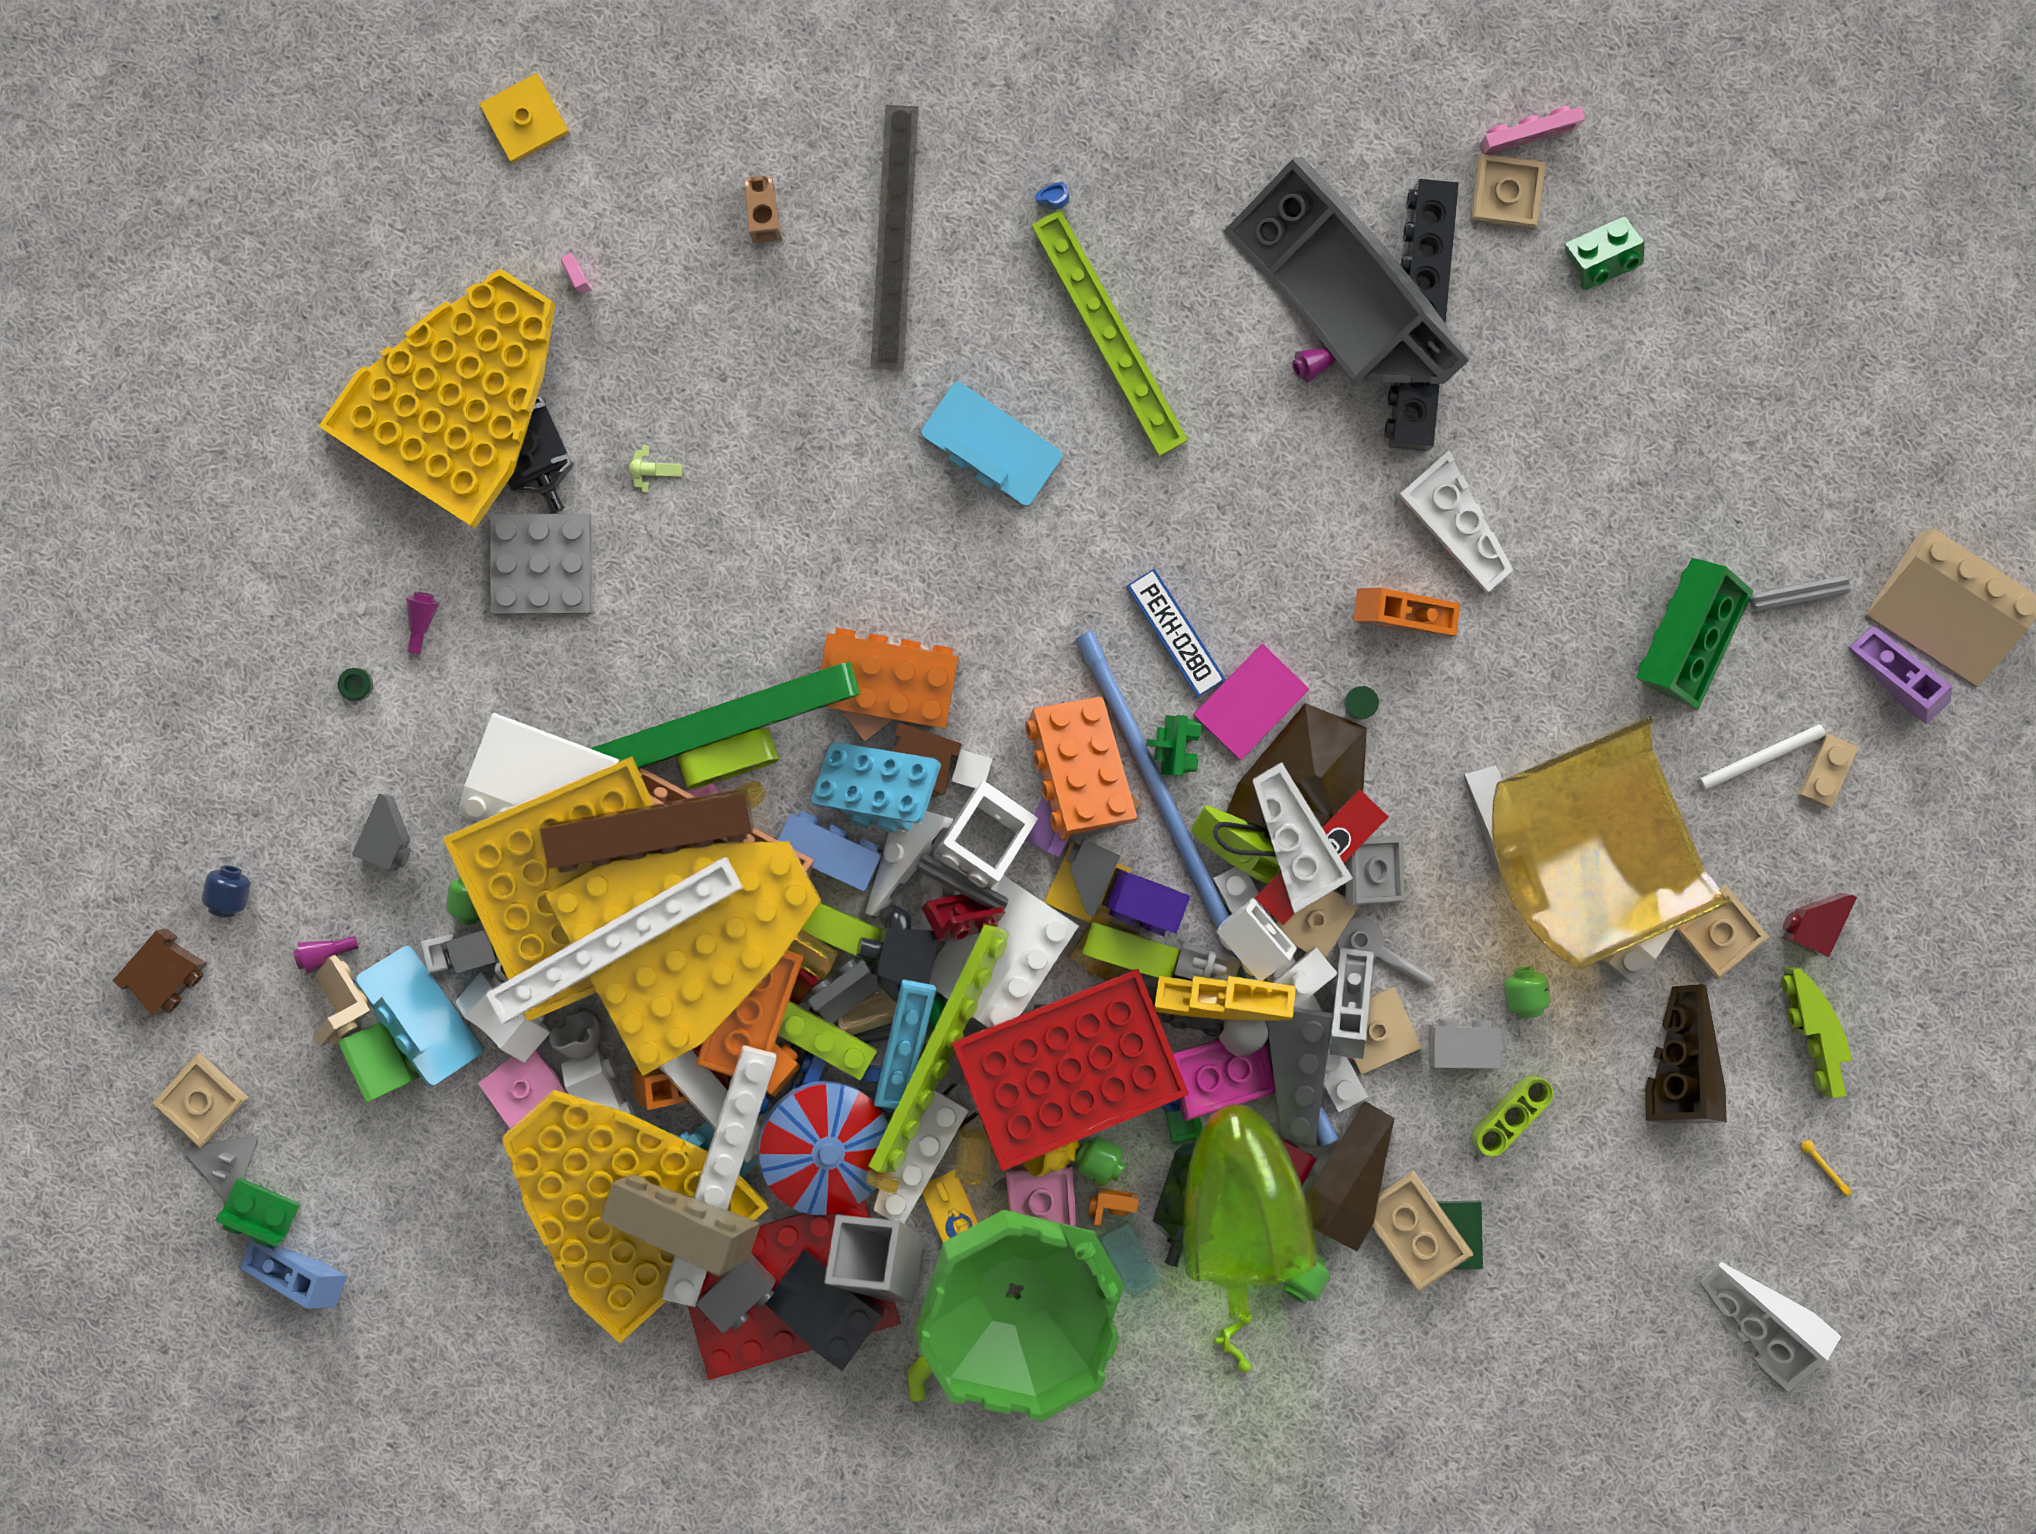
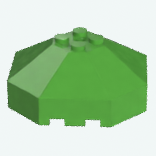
M1002 1210L943 1242L915 1326L918 1347L950 1402L964 1405L965 1400L982 1404L983 1409L1008 1415H1010L1011 1410L1026 1413L1031 1420L1042 1422L1102 1389L1106 1378L1104 1370L1108 1359L1113 1358L1119 1341L1113 1317L1123 1292L1124 1284L1094 1231ZM1010 1283H1014L1016 1286L1023 1285L1019 1289V1296L1015 1297L1013 1294H1005L1009 1291L1008 1285Z

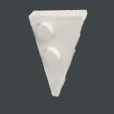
M926 811L923 821L919 824L913 823L911 831L897 829L896 833L889 832L865 914L878 917L892 902L890 897L899 883L905 884L916 871V865L923 854H929L935 846L932 843L933 839L943 827H950L953 821L952 818Z

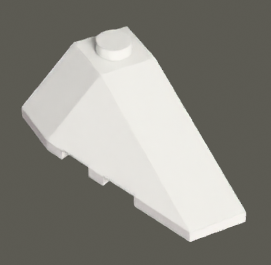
M1723 1262L1719 1263L1701 1280V1284L1723 1315L1733 1316L1740 1325L1741 1330L1737 1332L1743 1342L1750 1339L1760 1353L1755 1357L1760 1367L1787 1391L1791 1390L1825 1363L1841 1338L1837 1332L1815 1313Z

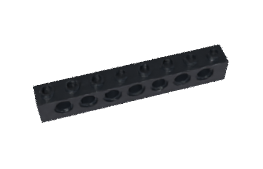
M1419 179L1414 189H1409L1407 195L1406 209H1412L1411 222L1406 221L1403 242L1409 243L1407 255H1402L1400 265L1415 284L1416 277L1419 276L1426 277L1430 281L1431 289H1419L1446 324L1459 182ZM1430 211L1434 213L1437 223H1427L1422 217V212ZM1419 245H1430L1434 250V256L1426 257L1422 255ZM1421 382V388L1418 389L1410 387L1408 383H1395V386L1390 385L1387 403L1389 406H1393L1392 419L1387 418L1384 437L1390 439L1389 448L1429 451L1434 447L1440 384ZM1404 407L1416 409L1418 420L1415 422L1408 421L1403 414Z

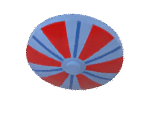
M816 1081L799 1086L784 1095L772 1107L762 1124L757 1144V1157L762 1176L774 1195L784 1204L797 1211L813 1215H829L848 1210L865 1200L883 1179L884 1173L877 1172L869 1167V1164L888 1127L887 1120L880 1108L874 1106V1101L863 1091L852 1085L838 1081Z

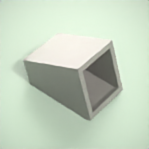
M836 1215L825 1284L882 1301L914 1304L924 1236L900 1221Z

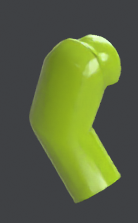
M923 1355L918 1357L907 1371L909 1398L913 1402L926 1399L924 1381L933 1373Z

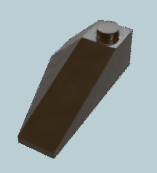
M1704 984L1673 986L1662 1023L1664 1029L1667 1030L1663 1048L1656 1047L1653 1056L1660 1059L1655 1078H1647L1645 1086L1646 1121L1694 1124L1727 1122L1726 1088L1707 987Z
M1365 1101L1311 1186L1294 1217L1323 1235L1358 1251L1375 1222L1376 1208L1395 1118Z

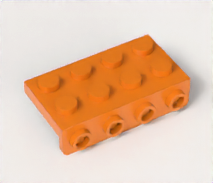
M836 627L835 633H827L821 670L841 663L851 662L861 692L858 696L826 706L827 708L946 729L959 655L953 654L954 648L934 645L933 651L920 649L921 642L901 639L900 645L887 643L888 636L869 633L868 639L855 637V630Z
M1103 696L1033 708L1028 721L1025 722L1026 735L1028 740H1033L1034 764L1037 771L1041 770L1044 780L1042 782L1043 797L1045 801L1050 802L1052 809L1050 813L1051 827L1054 832H1058L1060 840H1068L1070 835L1135 823L1137 819L1136 811Z

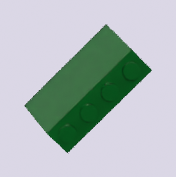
M1691 557L1687 568L1681 574L1680 583L1673 598L1667 604L1665 616L1659 628L1654 632L1652 644L1646 657L1640 662L1636 678L1649 688L1699 710L1753 594V590L1726 566Z

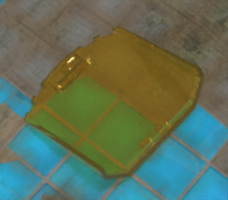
M1652 716L1644 717L1503 779L1496 784L1492 809V835L1499 871L1506 890L1522 919L1535 936L1550 951L1576 969H1582L1732 903L1729 896H1725L1704 869L1654 753L1651 736V724L1654 723Z

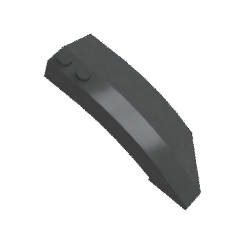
M1302 156L1292 159L1224 230L1226 235L1258 267L1305 320L1351 381L1431 382V384H1445L1470 360L1432 304L1401 265L1348 204Z

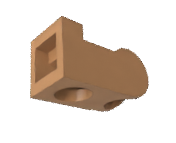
M772 175L745 178L748 229L753 244L782 240Z

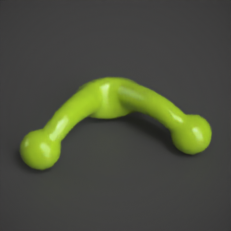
M1244 1311L1240 1314V1321L1228 1328L1222 1329L1221 1337H1215L1214 1344H1221V1351L1233 1355L1239 1361V1371L1247 1373L1251 1369V1364L1230 1343V1337L1252 1322L1251 1313Z

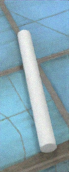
M1820 724L1701 777L1699 782L1704 791L1825 737V730Z

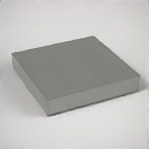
M1403 836L1369 837L1345 862V866L1353 878L1346 882V905L1405 902Z

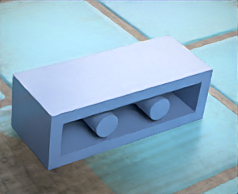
M800 810L799 815L790 813L778 841H789L793 849L813 859L812 868L864 892L867 891L882 857V854L877 852L879 846L863 838L860 839L859 843L846 838L849 833L848 831L833 824H830L829 829H826L816 824L819 818Z

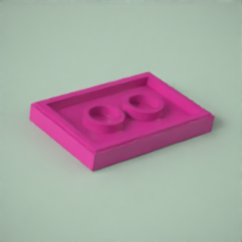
M1262 643L1203 703L1193 716L1241 761L1310 689Z
M1220 1039L1173 1053L1189 1092V1095L1178 1099L1184 1120H1190L1276 1093L1274 1075L1265 1043L1256 1052L1241 1057L1230 1053Z

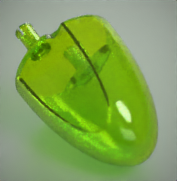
M1241 1104L1227 1105L1220 1108L1208 1119L1202 1128L1189 1163L1183 1205V1251L1186 1275L1196 1282L1211 1281L1213 1285L1226 1288L1229 1307L1228 1314L1232 1319L1236 1318L1237 1313L1238 1319L1251 1316L1247 1286L1259 1284L1266 1286L1267 1283H1269V1286L1281 1283V1280L1309 1271L1318 1263L1310 1211L1290 1155L1273 1127L1256 1111Z

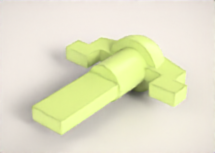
M642 445V450H635L633 460L629 465V472L632 475L635 487H642V492L649 491V482H642V475L682 477V464L642 462V456H649L648 445Z

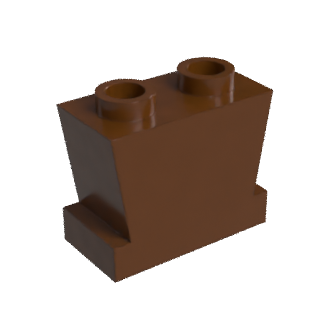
M899 722L894 735L900 737L893 752L934 758L939 761L941 767L931 797L937 798L939 792L946 794L952 755L959 757L963 744Z
M169 929L156 930L112 980L122 990L130 988L152 1016L172 1012L181 1003L182 998L179 995L185 988L188 987L190 989L202 979L204 973L201 970L207 964V962L174 943L177 936Z

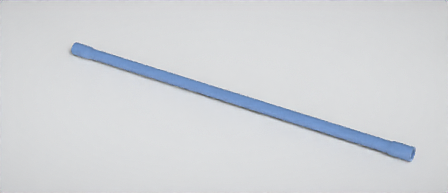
M1093 630L1075 638L1086 663L1091 667L1208 912L1218 929L1229 915L1112 675ZM1227 949L1230 956L1237 957L1232 950ZM1240 963L1238 970L1240 978L1257 980L1254 976L1249 975ZM1322 1108L1320 1110L1317 1141L1320 1147L1338 1139L1326 1112Z

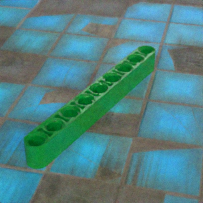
M845 662L589 749L616 758L619 761L632 756L637 768H644L679 756L684 752L860 695L861 692L851 662Z

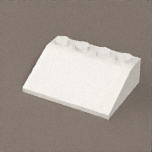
M493 713L466 780L457 814L479 822L615 764L619 760Z
M1004 875L991 889L1007 897L1009 900L1004 910L1005 914L997 924L998 927L1010 934L1006 941V950L997 959L992 970V979L989 985L983 989L977 1001L978 1008L973 1015L976 1020L989 1028L1020 1016L1079 927L1077 923ZM980 933L968 935L959 941H954V939L947 940L935 958L929 984L935 985L936 991L949 999Z

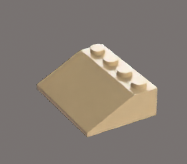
M1933 528L1918 533L1866 616L1975 687H1979L2035 620L2036 594Z

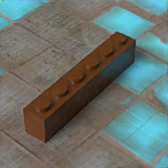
M747 788L547 823L540 828L547 869L558 868V872L561 873L576 870L579 868L578 864L591 862L592 866L610 864L613 862V857L624 855L626 860H635L646 857V852L659 849L660 854H669L680 851V845L693 843L694 848H702L713 845V840L727 837V842L745 840L748 838L747 833L753 832L754 823Z

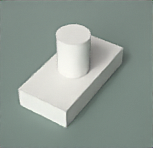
M1314 947L1271 983L1296 986L1294 1007H1298L1338 973L1318 948Z

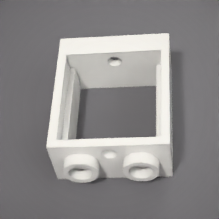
M983 781L974 789L934 852L941 856L940 859L944 864L954 869H960L968 875L970 881L979 887L991 889L1000 881L1038 818ZM976 807H979L1016 833L995 868H992L955 842Z

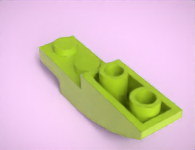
M1205 804L1192 824L1191 832L1227 862L1268 884L1281 871L1277 857L1231 853L1217 843L1213 834L1215 825L1220 822L1257 825ZM1221 827L1218 830L1222 841L1234 849L1275 851L1272 840L1265 837V832L1231 827Z
M1783 967L1785 976L1781 977V987L1784 994L1789 996L1791 1009L1787 1010L1790 1026L1796 1029L1797 1033L1810 1035L1811 1039H1807V1049L1811 1058H1815L1817 1071L1813 1074L1815 1086L1818 1091H1822L1824 1096L1833 1099L1844 1097L1846 1092L1840 1063L1853 1060L1842 1025L1833 1007L1810 977L1800 968Z

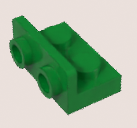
M238 1178L223 1210L218 1213L215 1221L223 1224L222 1228L230 1233H244L254 1237L253 1241L261 1246L278 1247L285 1240L301 1204L243 1178Z

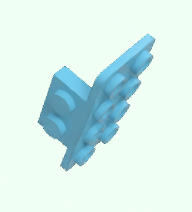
M961 382L952 384L921 430L922 436L949 455L947 459L962 470L965 467L969 468L977 474L975 478L980 483L990 489L994 485L1023 506H1029L1063 456L1061 450Z
M833 742L827 750L811 801L817 806L841 810L851 817V823L861 827L869 828L870 824H876L878 828L887 832L896 833L897 829L911 831L913 823L919 824L924 819L941 764L934 758Z
M402 947L356 977L355 984L368 998L369 1004L374 1009L378 1020L382 1025L386 1026L395 1039L399 1050L407 1056L428 1086H435L482 1054L483 1048L433 976L430 973L428 974L426 966L412 947Z

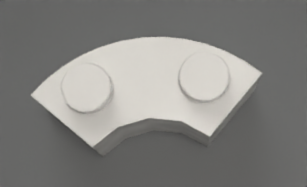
M480 972L455 1003L463 1016L484 1031L501 1050L525 1063L550 1033L542 1022L545 1016H540L528 1022L523 1013L513 1020L501 1024L486 993L505 983V981L498 980L497 975L490 978L483 972Z
M598 1048L584 1058L572 1059L561 1064L565 1088L570 1095L635 1116L632 1105L629 1101L624 1102L614 1079L617 1076V1071L613 1061L610 1058L604 1059Z

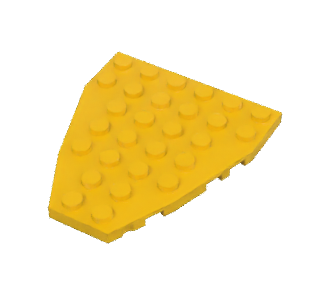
M498 269L488 275L483 282L475 283L465 289L467 294L450 304L446 301L436 307L405 332L407 337L393 349L388 346L380 353L383 357L369 368L363 366L356 371L318 426L474 529H476L513 475L544 377L556 307L551 299L502 269Z
M789 841L717 843L702 848L680 849V851L669 854L657 853L646 855L644 858L635 860L613 861L610 864L598 866L545 895L571 944L724 857L728 858L744 887L589 976L642 1076L704 1043L779 963L788 947L820 904L821 899Z
M553 1090L505 1133L502 1141L510 1158L514 1177L518 1181L525 1209L544 1246H547L552 1255L558 1273H561L565 1280L572 1300L617 1342L621 1343L667 1301L662 1299V1292L675 1255L601 1221L612 1183L629 1175H637L645 1178L648 1183L693 1198L708 1151L627 1112ZM738 1175L727 1211L756 1220L769 1208L768 1202Z

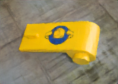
M956 1170L928 1182L922 1194L942 1242L978 1224V1220Z

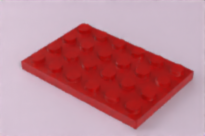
M1139 968L951 1043L1000 1171L1009 1169L1189 1095Z
M866 1199L858 1205L836 1214L813 1215L802 1212L761 1224L751 1253L776 1279L771 1290L775 1289L804 1248L828 1265L836 1215L871 1218ZM707 1271L698 1299L723 1275L718 1276ZM872 1298L885 1307L883 1317L871 1333L901 1324L895 1302ZM755 1303L746 1312L749 1318L739 1328L734 1330L730 1327L724 1333L716 1327L697 1305L695 1307L687 1305L708 1380L813 1350L765 1304L758 1307Z

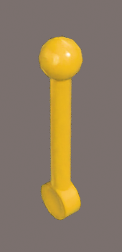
M1809 1140L1802 1142V1151L1809 1153L1846 1197L1850 1196L1853 1193L1851 1189L1840 1180L1814 1150L1813 1142Z

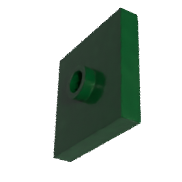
M1480 1200L1436 1201L1474 1253L1473 1256L1454 1269H1483L1482 1202Z

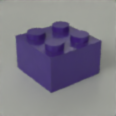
M1115 868L1102 905L1110 909L1108 915L1131 925H1134L1137 919L1140 921V927L1165 937L1166 931L1177 934L1191 896Z

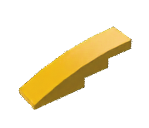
M1159 976L1154 1008L1156 1012L1191 1017L1255 1021L1292 1020L1296 986L1228 976L1227 981L1193 976V981Z

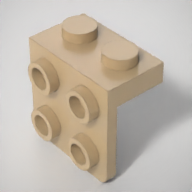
M333 955L325 961L315 975L337 1012L327 1018L313 1035L319 1047L329 1042L332 1046L338 1044L337 1041L350 1036L349 1033L358 1028V1024L370 1011L368 998L361 990H357L351 980L350 968L344 961H340L336 955Z

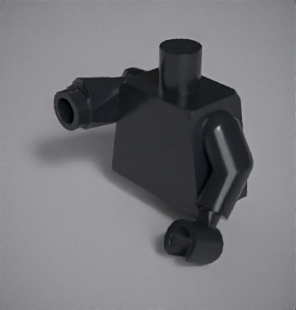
M892 905L886 907L881 913L880 920L885 928L880 929L878 940L860 937L856 956L873 960L871 974L877 976L878 986L894 1002H897L902 980L929 984L938 939L933 930L911 929V919L907 911L899 906Z

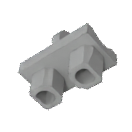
M1183 942L1174 974L1192 980L1193 976L1227 981L1228 976H1237L1241 960L1237 957Z

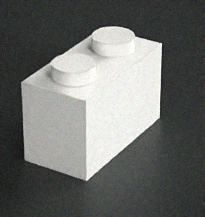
M1254 898L1227 917L1216 931L1223 946L1228 950H1232L1241 960L1244 970L1258 981H1263L1290 961L1297 949Z

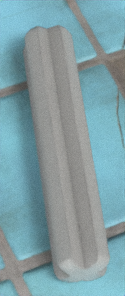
M1846 576L1755 593L1750 597L1751 607L1753 611H1761L1847 594L1850 592L1849 579Z

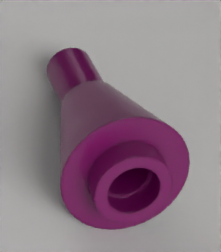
M1327 348L1297 351L1295 353V360L1292 361V367L1299 379L1303 378L1305 382L1309 383L1335 363L1336 359Z
M414 592L413 597H406L409 631H411L407 652L421 654L424 634H426L440 603L434 601V595Z
M351 936L335 942L333 940L298 942V949L294 950L293 953L298 969L305 968V971L309 974L321 967L329 957L333 955L338 956V954L357 949L359 946L356 936Z

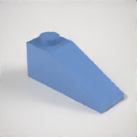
M251 1237L240 1267L241 1270L306 1309L335 1308L337 1306L347 1275L324 1262L280 1246H261L253 1241L254 1237Z

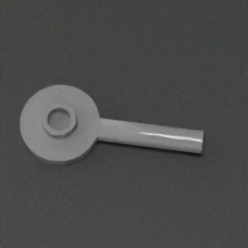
M1366 917L1350 919L1337 940L1339 951L1341 948L1374 952V958L1380 959L1426 988L1432 985L1435 979L1434 976L1383 946V933L1373 920Z

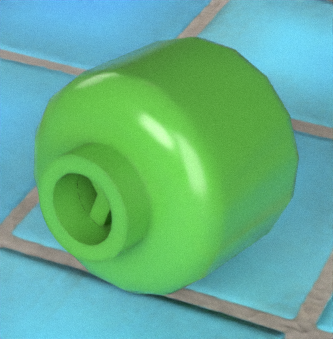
M459 875L458 879L450 882L446 910L451 916L457 918L456 921L458 923L474 925L480 918Z
M1534 967L1514 969V974L1506 978L1504 982L1507 1007L1510 1011L1517 1013L1518 1017L1533 1018L1541 1016L1544 1013V1009L1550 1005L1548 979L1544 974L1535 972Z
M1095 1136L1092 1140L1086 1138L1074 1160L1078 1164V1174L1099 1186H1105L1110 1179L1117 1182L1126 1165L1120 1161L1123 1155L1122 1149L1101 1136Z
M1309 1251L1307 1255L1301 1253L1294 1254L1281 1275V1282L1285 1286L1283 1291L1303 1304H1306L1307 1301H1316L1331 1277L1328 1269L1324 1267L1326 1260L1312 1251Z

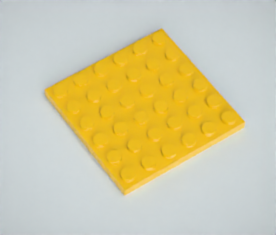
M632 756L442 838L508 980L571 945L545 895L598 867L592 866L591 862L578 864V869L560 873L558 868L547 869L540 828L547 823L654 805ZM659 849L647 851L646 855L657 854L660 852ZM625 855L613 857L612 861L624 860L626 857ZM588 976L528 1010L524 1015L529 1022L592 995L597 990Z

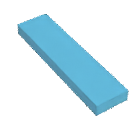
M902 980L875 1094L874 1106L890 1109L897 1108L920 1059L936 992L935 985Z

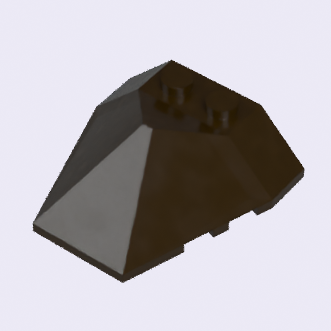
M1305 703L1238 782L1226 813L1268 829L1253 779L1282 762L1323 828L1359 790L1363 791L1367 727Z

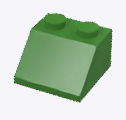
M381 1022L337 1041L366 1103L420 1078L417 1070L407 1056L399 1050L395 1039Z

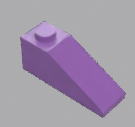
M1874 625L1849 647L1894 698L1926 725L1951 703L1952 686Z

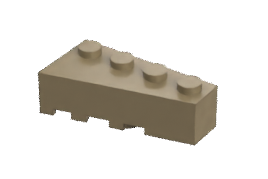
M629 1175L612 1183L601 1217V1221L718 1276L749 1260L761 1224L755 1220L648 1183L645 1178L637 1175Z

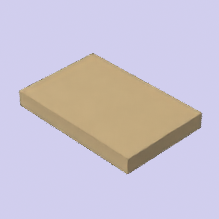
M1414 1170L1379 1193L1377 1212L1372 1228L1417 1292H1420L1473 1256L1474 1253Z

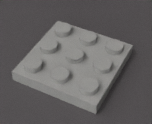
M490 514L491 614H592L591 514Z

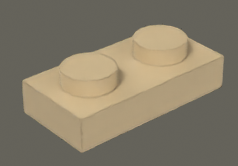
M1826 734L1814 757L1799 795L1825 807L1832 808L1859 747Z

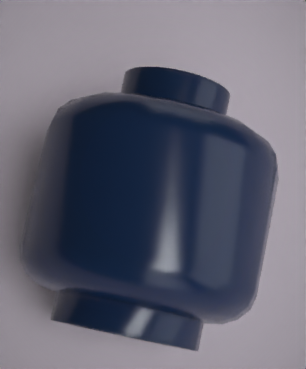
M224 865L221 866L220 870L211 871L207 875L202 893V902L208 907V911L211 914L220 917H233L235 913L241 912L246 907L251 882L248 877L241 874L242 870L240 868Z

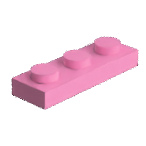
M1563 106L1550 112L1551 116L1540 119L1538 115L1529 116L1518 122L1519 125L1507 128L1506 124L1493 127L1487 131V134L1480 143L1483 154H1492L1577 129L1585 120L1582 106L1571 110L1570 106Z

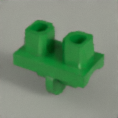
M1165 715V727H1157L1156 740L1146 739V746L1155 747L1154 760L1161 761V775L1183 776V773L1197 771L1198 756L1197 754L1185 753L1186 740H1199L1201 735L1200 723L1188 720V716Z

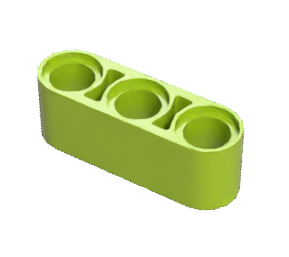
M760 728L684 752L677 757L687 789L704 787L772 765L780 760L769 728Z
M820 902L801 930L803 933L856 955L860 937L878 940L881 928L878 926L875 928L869 925V922L848 913H841L838 911L839 909Z
M1092 921L1082 954L1131 970L1139 968L1141 973L1157 978L1159 976L1172 978L1181 949Z
M1537 1075L1523 1077L1474 1128L1471 1139L1476 1149L1490 1157L1502 1154L1550 1104L1554 1095L1551 1084ZM1540 1083L1542 1088L1540 1096L1536 1099H1530L1528 1096L1530 1086ZM1517 1107L1519 1111L1517 1120L1513 1123H1507L1505 1120L1507 1110ZM1487 1132H1495V1143L1490 1147H1483V1136Z

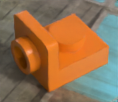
M1098 1188L1097 1197L1090 1196L1088 1216H1093L1094 1226L1101 1227L1103 1208H1108L1109 1213L1119 1216H1128L1129 1212L1137 1213L1138 1195L1137 1193Z

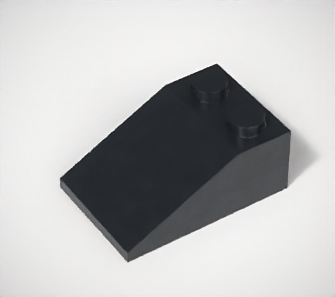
M804 1248L773 1290L774 1294L764 1304L816 1353L843 1371L883 1317L885 1307L871 1297L825 1284L828 1265Z

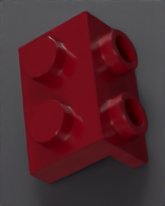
M963 894L928 900L921 908L938 941L949 939L959 941L968 935L981 933L984 924L998 927L997 923L1005 914L1002 907L989 909Z

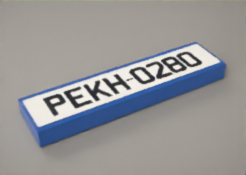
M1155 568L1126 586L1197 698L1226 680Z

